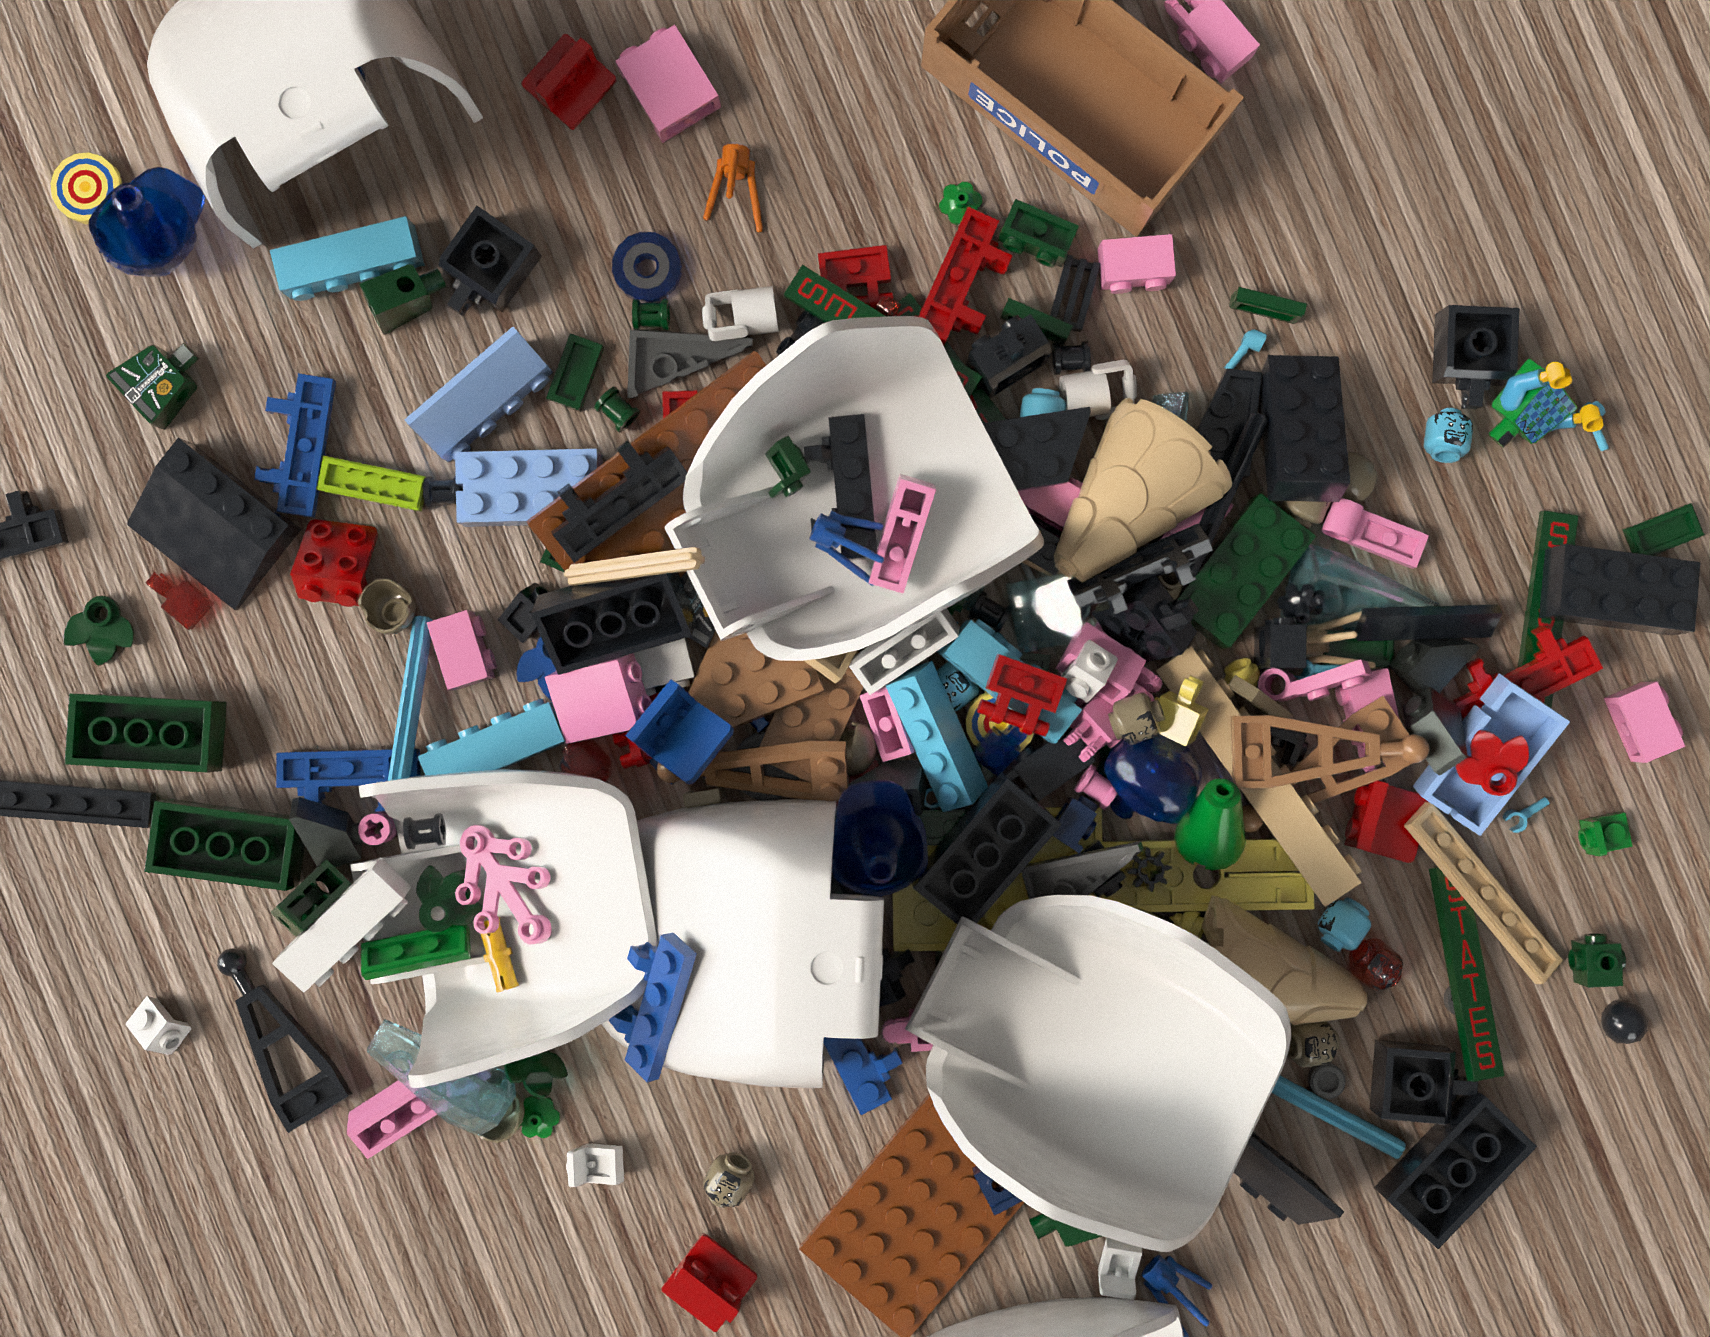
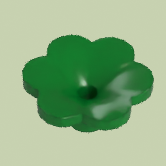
M961 182L957 186L950 184L944 188V198L939 203V209L941 213L948 215L950 223L959 225L967 207L978 211L982 204V196L973 190V186L969 182Z
M535 1096L527 1097L523 1102L525 1115L521 1124L523 1135L528 1138L536 1135L540 1138L549 1137L553 1132V1126L557 1125L560 1121V1113L554 1109L553 1100L550 1097L546 1099H538Z

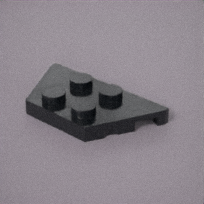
M1090 407L983 423L1017 491L1068 483L1091 409Z

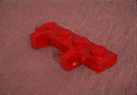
M967 207L918 316L930 322L939 335L943 346L951 329L956 332L964 329L974 334L979 333L986 315L967 307L969 301L965 297L977 270L983 272L986 266L987 269L1004 275L1013 256L998 249L999 243L992 239L999 220L971 207Z
M1542 625L1531 631L1537 637V646L1541 650L1533 654L1535 660L1503 676L1540 700L1602 670L1603 667L1586 636L1583 635L1566 643L1562 637L1555 640L1550 628ZM1479 657L1466 663L1474 680L1467 684L1470 692L1453 700L1454 704L1460 708L1463 720L1474 705L1482 708L1485 703L1480 698L1499 674L1490 675L1483 666L1484 661Z

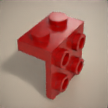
M319 519L309 521L290 572L298 598L309 602L338 603L346 607L359 606V597L364 587L368 585L365 575L378 538L377 529L372 526Z
M1378 780L1358 787L1354 797L1355 807L1352 818L1349 819L1345 829L1346 840L1344 845L1406 863L1413 862L1419 843L1404 825L1428 801L1422 798L1419 793L1390 786L1389 783Z

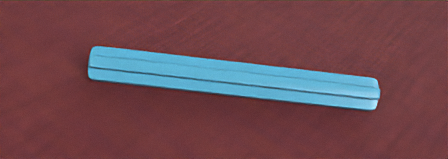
M415 616L412 621L388 781L409 778L411 773L431 643L427 622L433 620L426 616Z
M1279 1076L1272 1090V1093L1395 1159L1400 1158L1403 1154L1406 1144L1401 1139L1317 1096L1294 1082Z

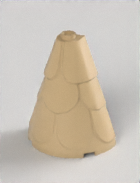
M1131 398L1122 400L1115 408V411L1110 414L1095 457L1090 461L1079 496L1073 500L1054 553L1056 568L1066 577L1072 578L1074 576L1081 582H1084L1137 553V548L1174 529L1178 523L1218 501L1232 487V480L1225 463L1221 459L1215 462L1209 451L1212 446L1208 441L1177 415L1147 400L1140 399L1137 404H1133Z
M1211 896L1201 926L1209 945L1274 994L1286 1007L1291 1024L1302 1025L1353 1018L1365 1009L1367 993L1363 991L1360 981L1354 974L1310 945L1303 946L1272 924H1266L1230 900Z

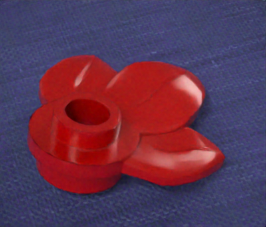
M1479 730L1473 736L1470 743L1471 756H1468L1455 765L1459 777L1466 783L1481 785L1484 791L1491 795L1504 796L1514 789L1518 780L1517 773L1528 763V744L1521 735L1503 743L1494 733L1487 730ZM1497 773L1504 774L1502 779L1498 781L1491 780L1492 776Z

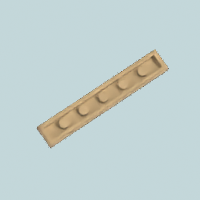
M1430 802L1424 803L1405 823L1404 827L1535 984H1544L1562 963L1563 959L1439 809Z

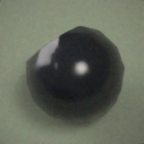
M1613 1001L1601 1013V1027L1605 1035L1616 1043L1631 1044L1641 1041L1648 1032L1649 1019L1644 1009L1633 1001Z

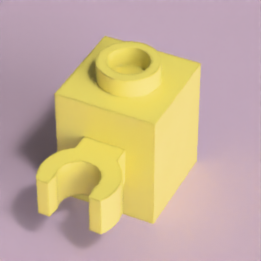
M1190 676L1189 679H1184L1179 695L1169 691L1161 695L1160 698H1155V700H1159L1165 715V720L1159 722L1161 728L1159 734L1184 746H1188L1196 740L1209 710L1195 703V699L1204 681Z

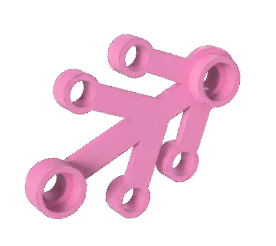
M481 825L468 827L460 839L461 852L467 858L464 883L457 887L455 896L462 905H473L479 901L481 891L478 887L482 865L487 873L483 909L474 918L475 930L481 934L494 933L498 929L499 918L497 912L501 894L519 922L518 934L520 938L527 944H541L547 941L552 930L549 919L544 915H533L511 881L526 883L532 889H543L550 882L549 871L544 867H531L527 869L500 865L493 854L505 853L513 860H525L531 854L530 842L524 838H513L511 840L497 839L488 828ZM475 838H477L478 841L476 848H474ZM518 843L522 846V851L519 855L516 853ZM537 872L541 875V880L538 884L535 882V874ZM468 888L471 891V896L469 899H467L465 896L466 890ZM486 917H488L489 919V926L487 929L484 926V919ZM530 924H532L534 927V932L532 935H530L529 932Z

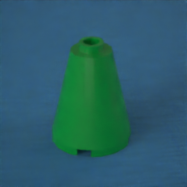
M1221 778L1208 782L1179 819L1175 828L1174 841L1178 852L1187 862L1192 865L1196 862L1204 865L1205 869L1213 871L1226 869L1236 863L1241 857L1246 844L1241 793L1233 782Z

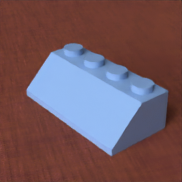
M511 327L404 420L442 459L450 462L452 459L455 461V452H469L471 449L469 444L479 436L484 438L497 427L495 422L505 413L511 415L522 406V399L531 391L535 393L544 388L550 381L548 376L553 371L514 327Z

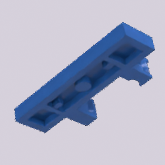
M298 373L295 393L288 392L287 400L267 397L265 411L270 414L280 413L287 416V424L290 425L285 460L280 462V468L265 469L256 466L254 480L274 484L273 492L279 493L277 512L315 518L319 491L316 488L323 456H325L336 387L334 379Z
M414 749L410 777L420 776V761L418 759L420 749ZM392 750L276 753V788H297L298 796H304L305 799L322 804V801L326 798L324 792H332V787L361 786L388 781ZM378 802L375 812H386Z
M674 932L661 935L658 947L651 945L649 942L630 946L627 960L635 970L645 972L643 979L648 982L639 1011L632 1005H629L609 1019V1022L617 1032L625 1034L624 1039L626 1043H629L625 1061L647 1083L658 1080L697 956V953Z
M824 1037L823 1043L860 1115L892 1100L885 1081L891 1078L888 1071L903 1064L896 1047L888 1055L881 1054L876 1056L873 1050L868 1051L862 1039Z

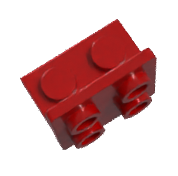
M563 34L523 79L521 85L569 129L574 130L617 82V79L611 71L596 59L592 46L580 37L576 42L568 34Z
M703 1233L663 1284L661 1290L713 1332H717L726 1320L731 1323L739 1313L741 1300L755 1283L758 1275L710 1236Z

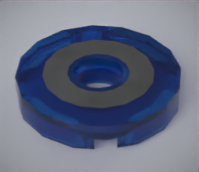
M638 232L628 236L618 245L612 258V273L618 287L627 297L639 299L640 302L653 303L661 300V298L676 289L681 278L682 263L676 247L666 237L655 232ZM651 259L656 262V270L652 275L643 276L638 272V265L642 260Z

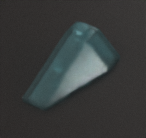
M1312 544L1309 545L1292 567L1287 586L1290 584L1296 585L1299 591H1301L1304 584H1311L1314 586V591L1322 590L1325 593L1322 613L1320 615H1310V620L1304 624L1298 623L1295 619V625L1321 624L1360 612L1363 608L1440 606L1434 600L1342 553ZM1281 609L1280 618H1286ZM1358 621L1343 625L1344 630H1355Z
M383 1020L367 1048V1053L447 1123L477 1136H481L499 1125L516 1097L515 1083L508 1081L504 1070L495 1067L463 1078L427 1087L412 1088L410 1087L408 1074L417 1060L422 1035L389 1020Z

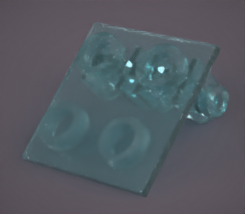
M1056 574L1006 584L1010 607L1013 608L1012 617L1020 652L1028 653L1041 648L1069 644L1072 637L1083 626L1080 608H1078L1066 583V580L1071 578L1063 574Z

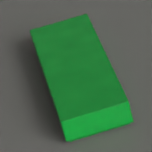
M451 925L442 932L423 930L361 943V975L365 981L471 959L469 925Z

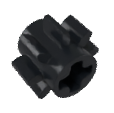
M1143 846V854L1135 856L1132 859L1134 860L1132 867L1126 868L1125 872L1135 874L1136 878L1132 885L1139 887L1144 881L1147 889L1153 892L1155 883H1168L1163 876L1165 871L1172 869V866L1163 864L1160 861L1164 857V852L1158 851L1154 856H1151L1149 847ZM1148 860L1149 863L1156 866V870L1150 871V877L1141 872V868L1147 867Z

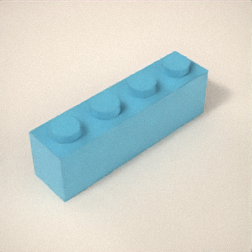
M407 216L270 250L279 290L295 301L311 299L314 297V293L325 290L332 293L341 292L348 289L349 284L362 283L408 264H413L415 268L425 266L415 225Z
M980 619L975 623L972 620H965L959 629L958 637L948 643L939 654L994 699H997L998 693L985 689L997 654L1024 663L1020 660L1023 654L1010 643L1005 642L1002 645L992 637L995 631ZM1035 664L1032 665L1033 667L1041 669ZM1065 688L1056 713L1041 709L1038 718L1050 723L1047 735L1042 737L1054 744L1058 742L1082 711V709L1074 704L1077 698L1072 696ZM1011 698L1008 708L1025 714L1029 704Z
M930 661L912 667L886 684L887 691L942 812L972 805L988 788L987 782L933 662Z
M542 698L524 705L525 712L512 717L511 713L507 712L490 719L492 726L480 730L478 725L459 732L460 739L447 744L446 739H442L425 746L427 753L418 756L425 776L500 770L566 743L553 702L544 703Z

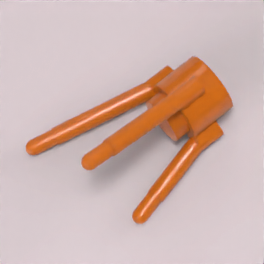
M727 144L723 146L722 158L717 159L716 173L703 218L706 221L710 219L723 174L724 177L728 178L726 192L728 199L733 197L735 180L744 179L745 174H747L756 231L760 233L763 227L755 180V161L749 160L750 149L740 144Z

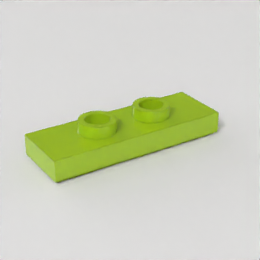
M323 456L316 490L422 512L424 503L423 484L426 476Z

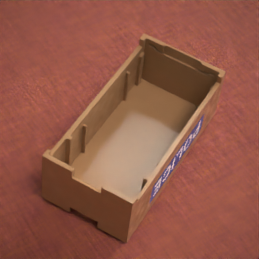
M948 0L925 29L922 68L1135 237L1140 235L1221 134L1244 98L1233 88L1230 92L1226 91L1112 0ZM983 3L988 9L972 28L965 24L978 6ZM994 12L999 18L985 36L982 37L977 31L991 13Z

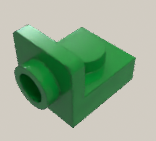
M1615 812L1579 820L1581 829L1578 831V839L1586 854L1600 857L1607 855V852L1633 847L1626 812Z

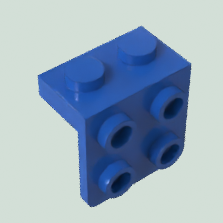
M670 679L625 736L685 783L693 784L733 735L734 728L697 702L679 684Z

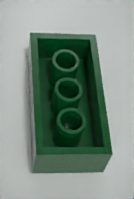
M1259 493L1247 502L1212 547L1213 551L1208 552L1198 574L1194 576L1196 580L1183 585V591L1175 601L1192 599L1199 609L1197 614L1193 615L1191 621L1194 628L1220 649L1230 648L1316 536L1272 501H1268L1267 497Z
M69 693L64 765L205 773L222 771L227 702Z
M176 799L154 801L144 872L287 891L296 888L300 884L305 845L289 820L290 815Z

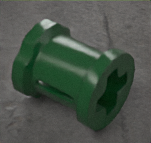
M633 299V329L662 327L664 331H669V299H663L661 303H641L639 299Z
M616 386L608 389L594 405V409L598 413L603 412L616 425L615 430L619 433L625 431L641 412L637 407L632 408L619 395V389Z

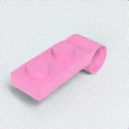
M1341 498L1339 502L1331 503L1321 529L1322 533L1408 568H1417L1429 535L1365 511L1363 506L1348 499Z
M1362 659L1297 680L1288 671L1273 668L1266 670L1260 676L1258 688L1274 701L1285 702L1308 696L1309 701L1329 696L1328 689L1342 685L1343 690L1363 685V678L1371 676L1372 672L1368 661ZM1282 676L1285 680V689L1282 693L1275 695L1271 689V683L1275 677Z

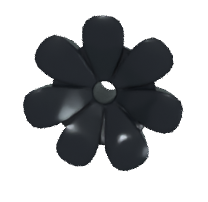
M1290 584L1285 588L1287 596H1281L1277 600L1278 606L1282 609L1283 615L1286 618L1295 617L1298 623L1304 624L1310 620V615H1320L1322 613L1325 593L1322 590L1314 591V586L1311 584H1304L1301 591H1299L1296 585Z

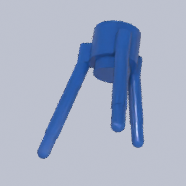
M832 510L829 516L820 513L813 526L809 540L816 542L814 547L828 553L859 578L870 584V576L833 547L838 548L839 545H842L878 563H883V556L845 538L846 528L840 526L841 524L882 530L884 528L883 524L843 516Z
M1161 1255L1154 1257L1142 1272L1141 1276L1145 1279L1143 1284L1153 1293L1159 1303L1169 1304L1161 1290L1165 1294L1171 1292L1204 1326H1208L1209 1320L1176 1287L1179 1281L1176 1272L1206 1289H1212V1284L1178 1264L1170 1255L1165 1259ZM1182 1325L1184 1337H1189L1187 1331Z

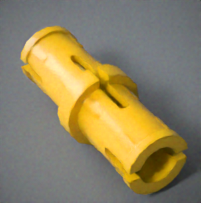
M498 917L499 927L494 933L481 934L486 955H483L484 961L489 962L497 993L519 986L510 958L513 952L511 947L507 948L500 924V917ZM489 920L484 921L486 929L489 926Z

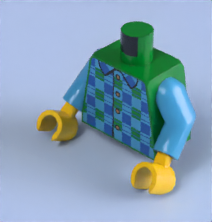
M1528 359L1518 372L1508 379L1505 388L1493 401L1492 408L1502 420L1488 435L1504 448L1517 434L1530 444H1533L1554 430L1574 428L1576 424L1582 423L1585 431L1595 432L1601 430L1604 423L1599 408L1596 405L1587 404L1581 408L1580 413H1575L1578 407L1563 389L1572 383L1571 373L1568 368H1564L1563 364L1559 362H1551L1546 366L1545 370L1531 359Z

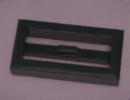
M1067 254L1050 316L1057 318L1071 266L1077 268L1064 318L1057 319L1072 325L1071 330L1081 332L1101 263L1087 262V259L1080 258L1079 260ZM1084 270L1090 271V274L1087 281L1081 307L1079 310L1078 318L1075 323L1070 320L1074 310Z

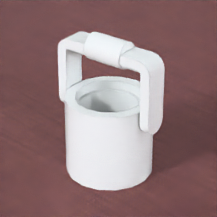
M773 286L715 292L705 296V306L702 308L703 326L705 329H708L709 338L712 341L779 332ZM732 303L735 326L716 328L717 317L714 306Z
M1127 360L1106 362L1093 365L1091 371L1060 376V397L1066 401V410L1090 407L1091 413L1089 417L1095 416L1097 420L1109 419L1110 414L1115 411L1116 407H1111L1109 385L1105 373L1124 370V376L1122 377L1123 398H1131L1134 404V398L1137 397L1136 376L1133 375L1130 363Z

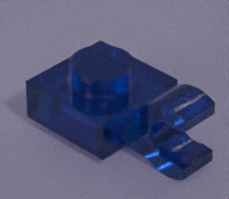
M1010 724L1003 732L993 726L972 751L979 763L998 776L1020 754L1021 747L1017 743L1026 734L1020 732L1019 727Z

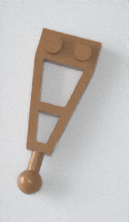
M1384 696L1379 697L1350 715L1338 727L1352 730L1359 724L1363 732L1380 735V742H1401L1409 735ZM1332 738L1333 746L1341 739ZM1318 746L1290 772L1308 769L1311 766H1319ZM1402 756L1380 757L1385 766L1336 783L1332 775L1320 777L1326 787L1307 795L1313 803L1389 777L1412 763L1404 760ZM1252 805L1242 806L1245 832L1257 831L1263 824L1262 818Z
M1231 716L1233 783L1238 788H1274L1378 765L1381 764L1380 757L1402 756L1407 762L1419 763L1425 760L1429 754L1427 740L1416 734L1406 736L1401 742H1380V735L1277 716ZM1270 727L1318 735L1319 766L1272 776ZM1332 738L1365 743V756L1333 763Z
M805 741L721 752L715 756L699 776L706 777L707 785L804 800L849 802L846 741ZM810 759L812 783L764 776L763 764ZM658 763L657 773L664 782L675 783L681 780ZM750 766L751 774L722 769Z

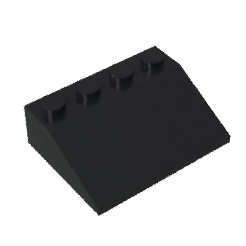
M177 438L155 466L127 522L130 528L234 610L240 608L302 530L285 515L277 512L276 508L199 447L181 438Z
M1252 1132L1233 1172L1243 1180L1240 1186L1255 1199L1261 1194L1270 1202L1267 1208L1282 1221L1289 1217L1296 1224L1301 1225L1340 1218L1344 1211L1315 1181Z

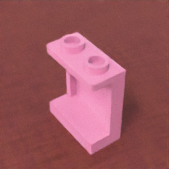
M675 25L668 29H658L650 36L647 42L638 47L631 46L620 54V58L615 60L622 78H625L651 120L655 132L662 143L721 108L719 95Z
M634 653L558 675L557 671L545 677L566 744L628 731L652 703L650 697L646 694L642 681V669L636 661Z

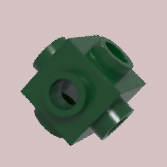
M1600 933L1584 934V940H1571L1572 950L1568 953V963L1573 971L1574 983L1587 988L1623 986V969L1626 966V956L1621 943L1608 940L1607 934Z

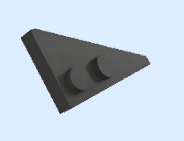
M630 329L627 398H634L657 386L667 384L678 377L688 375L725 357L742 352L744 349L752 346L753 338L746 336L743 338L712 341L709 338V334Z
M1142 841L1029 863L1021 872L1029 899L1051 895H1090L1144 850Z

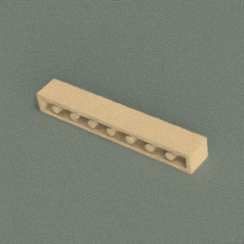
M1191 646L1182 655L1176 656L1156 671L1170 691L1179 695L1185 678L1189 679L1190 676L1204 681L1195 699V703L1209 709L1200 728V733L1233 778L1231 716L1250 715L1244 707L1239 710L1236 709L1229 699L1235 695L1223 678L1216 681L1209 669L1214 665L1202 649L1195 652ZM1271 745V756H1273L1277 752ZM1271 758L1272 776L1290 772L1286 765L1279 768ZM1296 783L1274 788H1240L1324 907L1361 884L1356 875L1361 873L1362 870L1350 854L1345 857L1341 855L1335 847L1341 841L1328 824L1324 827L1320 826L1314 817L1319 812L1307 794L1300 798L1292 787Z

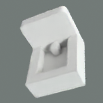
M1088 640L1082 647L1078 657L1062 673L1061 677L1067 678L1064 688L1072 696L1088 703L1106 684L1118 658L1093 641Z
M146 996L126 1023V1026L145 1050L167 1055L173 1054L191 1030L187 1022L174 1020L157 998Z
M587 1143L569 1151L566 1163L569 1187H578L585 1183L618 1185L624 1182L622 1146Z
M1106 1237L1098 1267L1101 1295L1128 1300L1135 1299V1278L1142 1256L1141 1247Z

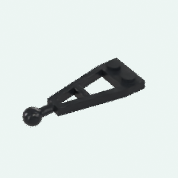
M230 948L219 955L217 967L223 975L233 978L243 995L235 1000L269 1101L289 1133L353 1093L336 1064L264 984L255 988L245 971L247 960L244 953L238 949ZM257 1000L262 1003L281 1025L266 1036L262 1034L252 1005ZM289 1034L321 1072L284 1094L267 1047Z

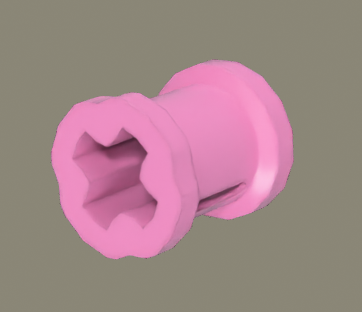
M1091 764L1080 777L1074 790L1078 793L1084 792L1099 802V807L1105 810L1117 795L1121 784L1117 781L1111 782L1096 772V767Z
M385 812L365 816L358 826L360 838L369 845L386 843L397 835L393 818ZM382 822L384 827L380 830V834L376 835L373 829L377 827V823Z

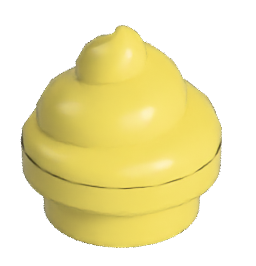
M1249 658L1235 660L1227 665L1224 670L1226 674L1224 679L1228 686L1235 675L1255 687L1260 678L1258 666L1253 664Z
M1185 911L1183 914L1177 913L1169 917L1174 922V925L1201 939L1204 932L1201 927L1204 918L1200 917V912Z

